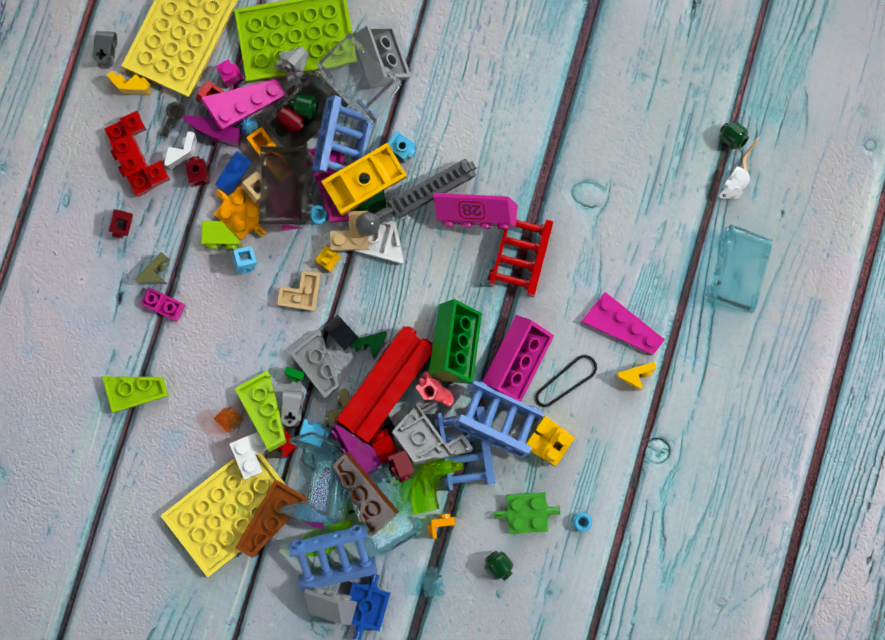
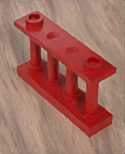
M516 219L517 228L539 233L538 235L542 236L540 243L536 242V244L507 237L508 230H504L494 270L490 269L487 280L491 281L490 286L493 287L496 280L524 287V290H528L527 296H535L554 221L546 219L545 225L541 224L540 226ZM504 244L534 251L537 254L536 260L529 262L502 255ZM502 262L529 269L532 272L531 279L523 280L497 273L499 263Z

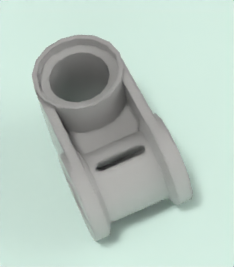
M283 391L281 421L289 428H296L301 422L304 392ZM292 414V416L295 417V420H292L290 423L287 420V417L289 418Z

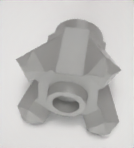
M300 46L290 51L279 52V59L281 60L276 62L275 67L280 71L284 69L286 73L292 74L295 79H299L302 77L309 54Z

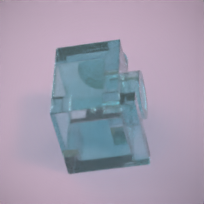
M437 567L426 568V572H422L425 597L444 595V590H440V587H443L442 575H438Z

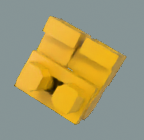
M543 416L534 429L539 434L537 435L533 432L526 443L532 447L531 453L556 467L575 437L547 416Z

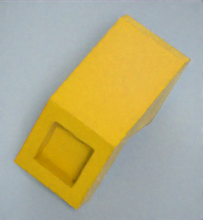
M111 71L106 75L123 94L150 95L152 93L148 88L150 83L144 77L140 79L135 74L130 80L126 81L120 73L116 75Z

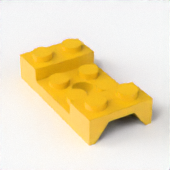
M386 143L321 182L341 216L357 208L359 204L388 187H393L408 177L395 157L390 145ZM368 174L370 176L369 182L366 184L360 183V175Z

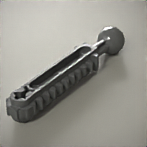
M463 159L388 200V207L375 214L370 212L362 213L356 220L357 231L364 236L374 235L378 232L380 224L392 217L399 220L433 201L434 193H447L473 179L476 176L474 172L477 169L473 161L468 162L467 159Z

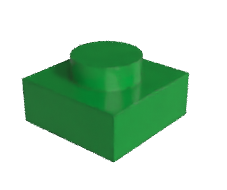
M287 366L285 368L284 374L288 376V380L296 383L299 380L304 382L306 377L304 372Z

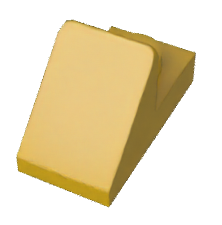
M651 362L616 374V377L641 391L643 387L639 375L642 378L653 375L652 371L656 370L657 367L655 362Z

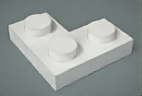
M258 432L229 444L244 480L263 473L256 454L268 449Z

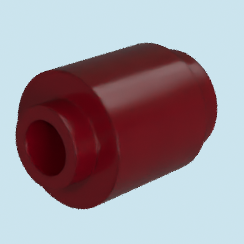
M285 107L280 110L275 118L278 124L291 134L294 131L298 133L304 125L302 117Z

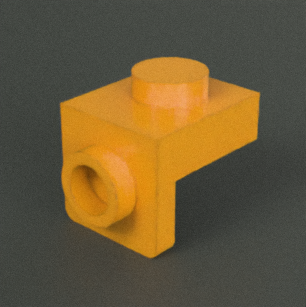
M441 514L439 519H431V524H428L429 536L433 535V539H437L436 527L455 525L454 517H450V514Z

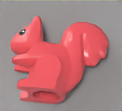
M425 371L423 378L419 379L421 385L418 384L416 386L423 399L442 402L447 407L452 406L454 403L452 393L447 388L442 387L437 378L429 375V371Z

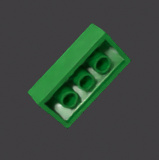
M456 299L439 304L429 375L445 382L473 384L482 318L481 312Z

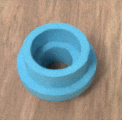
M580 512L574 516L573 526L579 532H586L592 526V519L587 513ZM581 518L585 519L586 521L584 526L579 525V520Z

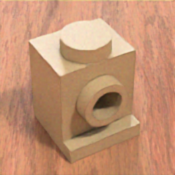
M257 171L244 180L240 187L255 204L258 201L261 203L266 201L270 197L268 193L272 189ZM258 188L260 193H256L253 189Z

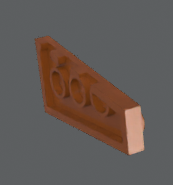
M275 479L235 548L253 558L309 498Z

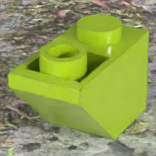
M202 221L201 244L207 247L208 250H218V247H226V250H236L237 247H242V242L222 221Z

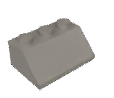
M366 25L353 35L370 87H384L411 77L393 25Z

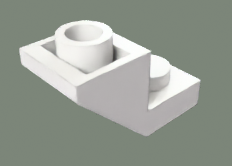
M187 131L186 137L184 136L182 139L183 150L168 147L167 152H164L163 163L167 169L172 170L194 156L198 139L195 133Z

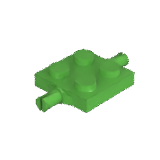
M545 492L506 494L505 511H494V519L506 518L509 525V534L548 532L549 515H560L561 512L557 511L560 510V506L548 507Z

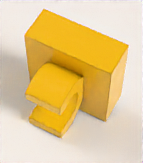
M325 246L315 259V262L329 272H332L342 257L335 251H331L328 246Z

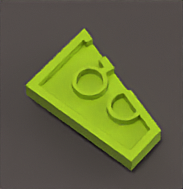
M102 376L112 413L169 396L163 377Z

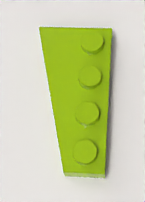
M269 370L234 388L268 451L271 452L287 443Z

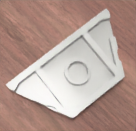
M389 220L381 223L378 232L369 236V250H352L399 264L404 262L396 222ZM349 225L343 231L349 230Z

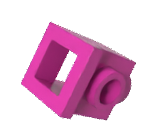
M229 59L215 66L227 88L244 80L235 62L231 64Z

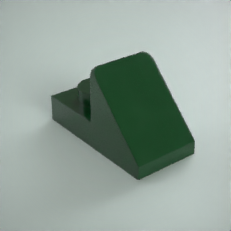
M384 331L358 338L350 345V349L360 352L366 350V346H370L373 359L375 360L388 337L387 333Z

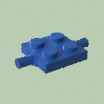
M375 574L371 575L369 584L352 583L349 596H351V600L357 602L352 619V624L356 626L354 639L361 640L364 629L380 631L391 592L381 590L376 586L380 576L376 574L375 580Z

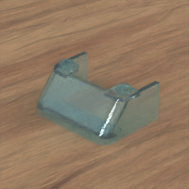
M313 431L290 438V443L303 449L302 461L307 467L312 469L308 503L305 501L281 507L280 511L301 522L327 524L343 522L346 515L348 489L344 488L333 467V464L342 456L339 449L340 446Z

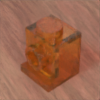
M231 406L228 408L224 407L213 418L228 433H231L244 420Z

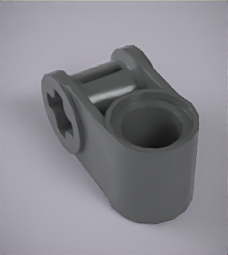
M96 31L93 58L101 68L108 69L114 64L117 34L116 32Z

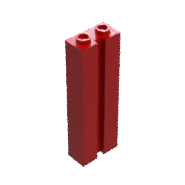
M403 326L398 330L334 420L365 443H369L432 354V343L424 337L422 339L418 338L416 330L410 326Z

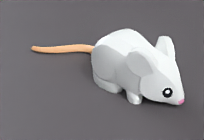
M758 137L742 159L743 168L736 167L723 185L722 188L724 190L719 194L718 198L738 199L743 194L742 190L747 187L750 181L746 167V158L758 141Z

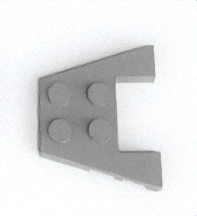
M422 398L392 431V436L402 450H406L409 460L413 465L461 455L473 450V447L463 434L446 444L425 414L438 407L440 402L424 400Z

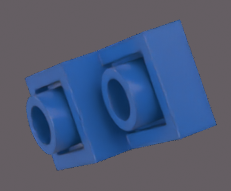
M236 151L215 185L232 194L253 160Z

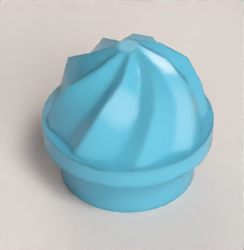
M248 117L240 122L239 129L243 135L249 136L258 129V123L255 119Z

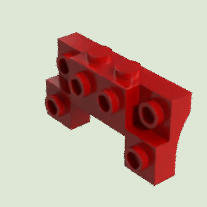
M134 111L120 118L121 121L104 129L113 148L110 152L114 160H118L121 165L118 169L122 177L126 176L135 195L140 197L171 179L167 175L161 161L150 166L147 165L134 138L135 135L147 129L141 120L139 112Z

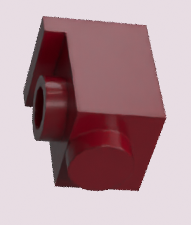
M199 156L189 158V162H185L190 186L196 187L209 184L210 179L206 161L203 158L200 159ZM199 167L198 172H193V168Z
M113 209L108 230L112 232L111 236L123 238V235L128 236L133 213ZM117 221H123V226L117 227Z
M406 450L389 456L384 460L385 464H390V474L392 477H395L396 481L399 480V483H403L411 479L410 476L414 473V469Z

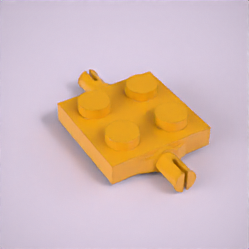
M240 186L228 196L221 189L217 190L218 192L215 195L223 202L214 215L241 240L252 231H255L261 238L264 237L263 234L266 235L267 231L259 224L268 212L261 205L255 204Z

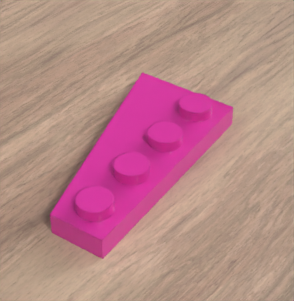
M606 292L581 321L651 355H654L665 341L664 338Z

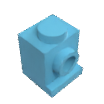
M396 131L388 142L394 155L404 163L407 159L411 160L416 153V144L400 134L399 131ZM405 144L406 147L404 149H400L399 145Z
M252 246L233 250L232 262L236 274H247L255 270L257 261Z
M304 419L299 438L320 445L328 441L330 431L323 429L324 425L315 422L309 425L310 421Z

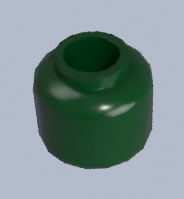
M297 94L295 99H291L289 109L303 119L311 120L313 116L317 115L318 101L315 100L314 96Z
M732 121L729 124L725 123L720 129L721 141L731 149H741L749 139L748 130L737 121Z
M494 551L485 559L484 567L494 580L502 578L504 581L512 575L511 570L514 564L504 552Z

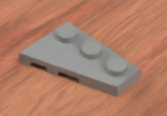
M320 329L289 352L324 398L340 387Z

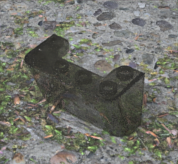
M318 71L306 72L299 79L301 81L300 84L290 87L286 92L288 95L283 100L282 98L278 99L273 104L274 109L269 112L266 111L259 118L261 120L259 124L294 158L320 130L326 99L334 95L341 97ZM297 94L314 96L315 100L318 101L317 115L313 116L311 120L303 119L302 123L304 125L298 133L294 131L291 134L278 124V121L275 119L283 107L286 109L290 108V101L295 99ZM343 98L341 99V105L347 107L348 103Z
M260 146L262 179L259 225L308 227V223L312 222V212L308 210V204H312V193H309V185H312L313 176L309 174V166L313 165V155L307 147Z

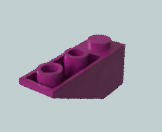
M333 423L329 424L332 429L330 431L335 441L338 440L341 445L339 449L342 455L349 452L366 473L382 465L373 447Z

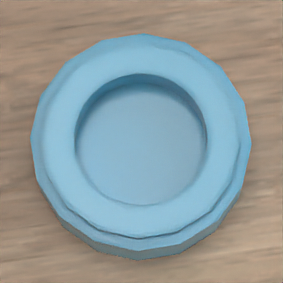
M314 206L309 211V218L312 223L322 225L327 221L328 213L323 206Z

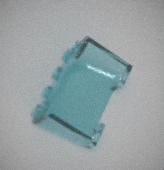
M731 224L725 228V231L722 230L719 241L722 242L718 254L721 259L714 269L715 281L708 285L705 296H708L707 302L752 314L758 303L773 239Z
M380 465L367 474L399 511L375 535L370 537L379 554L383 556L422 533L421 528L423 525L418 517L414 518L411 515L410 511L413 509L407 500H402L400 494L403 492L398 484L393 485L390 479L392 474L388 466L383 467V465ZM343 488L342 491L362 525H366L359 516L361 513L356 504L352 503L350 499L351 494L348 489Z

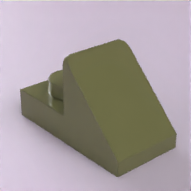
M161 252L134 280L141 285L168 284L157 273L164 271L168 267L170 259Z

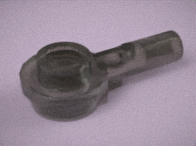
M172 102L167 106L166 114L168 119L160 134L165 138L168 137L174 122L182 119L183 115H185V108L180 102Z

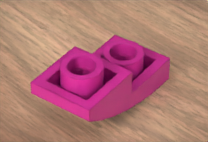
M148 287L140 303L178 322L186 306Z

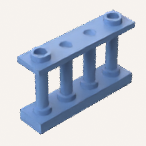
M339 96L328 97L325 103L311 171L316 173L326 172L327 169L339 171L346 167L330 161L331 150L352 156V163L364 157L371 125L375 120V109L369 108L361 113L343 107L341 105L342 98ZM338 114L361 120L359 131L338 125ZM338 132L356 138L355 149L334 143V133Z
M474 381L468 388L474 395L466 415L461 414L456 419L453 427L524 459L530 454L532 448L526 443L533 421L538 422L544 416V413L539 411L537 407L528 406L487 387V384L484 382ZM481 396L492 401L483 423H479L473 418ZM498 405L509 409L501 431H496L491 427ZM516 413L526 417L517 440L509 437L508 434Z
M484 406L477 407L473 416L474 420L479 423H483L485 420ZM438 413V418H434L436 430L440 429L441 438L447 444L459 436L445 438L444 426L454 425L458 417L442 419V413ZM470 434L464 435L468 442H481L482 450H479V453L444 458L447 475L443 476L445 487H449L450 491L453 490L452 484L476 480L487 481V485L495 484L490 444ZM478 460L484 462L485 469L482 472L451 476L449 465Z
M365 524L289 543L290 557L298 556L303 572L302 575H299L301 593L305 592V589L313 590L314 587L322 588L378 574L375 557L368 558L363 539L368 538ZM355 541L360 560L349 562L344 544ZM336 546L341 565L330 567L325 549ZM317 551L322 570L311 572L305 554Z

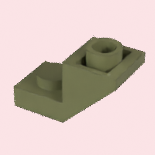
M347 388L339 389L340 394L337 395L338 405L342 406V408L350 399ZM342 409L327 411L328 416H325L327 428L330 427L329 424L331 423L339 426L334 420Z

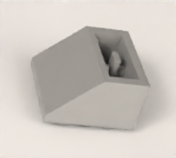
M314 587L313 590L305 589L308 613L342 625H351L357 605L356 601L351 600V596L334 593V590L328 588Z

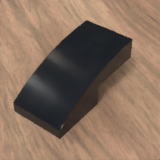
M336 315L324 326L326 331L344 351L359 338L339 315Z

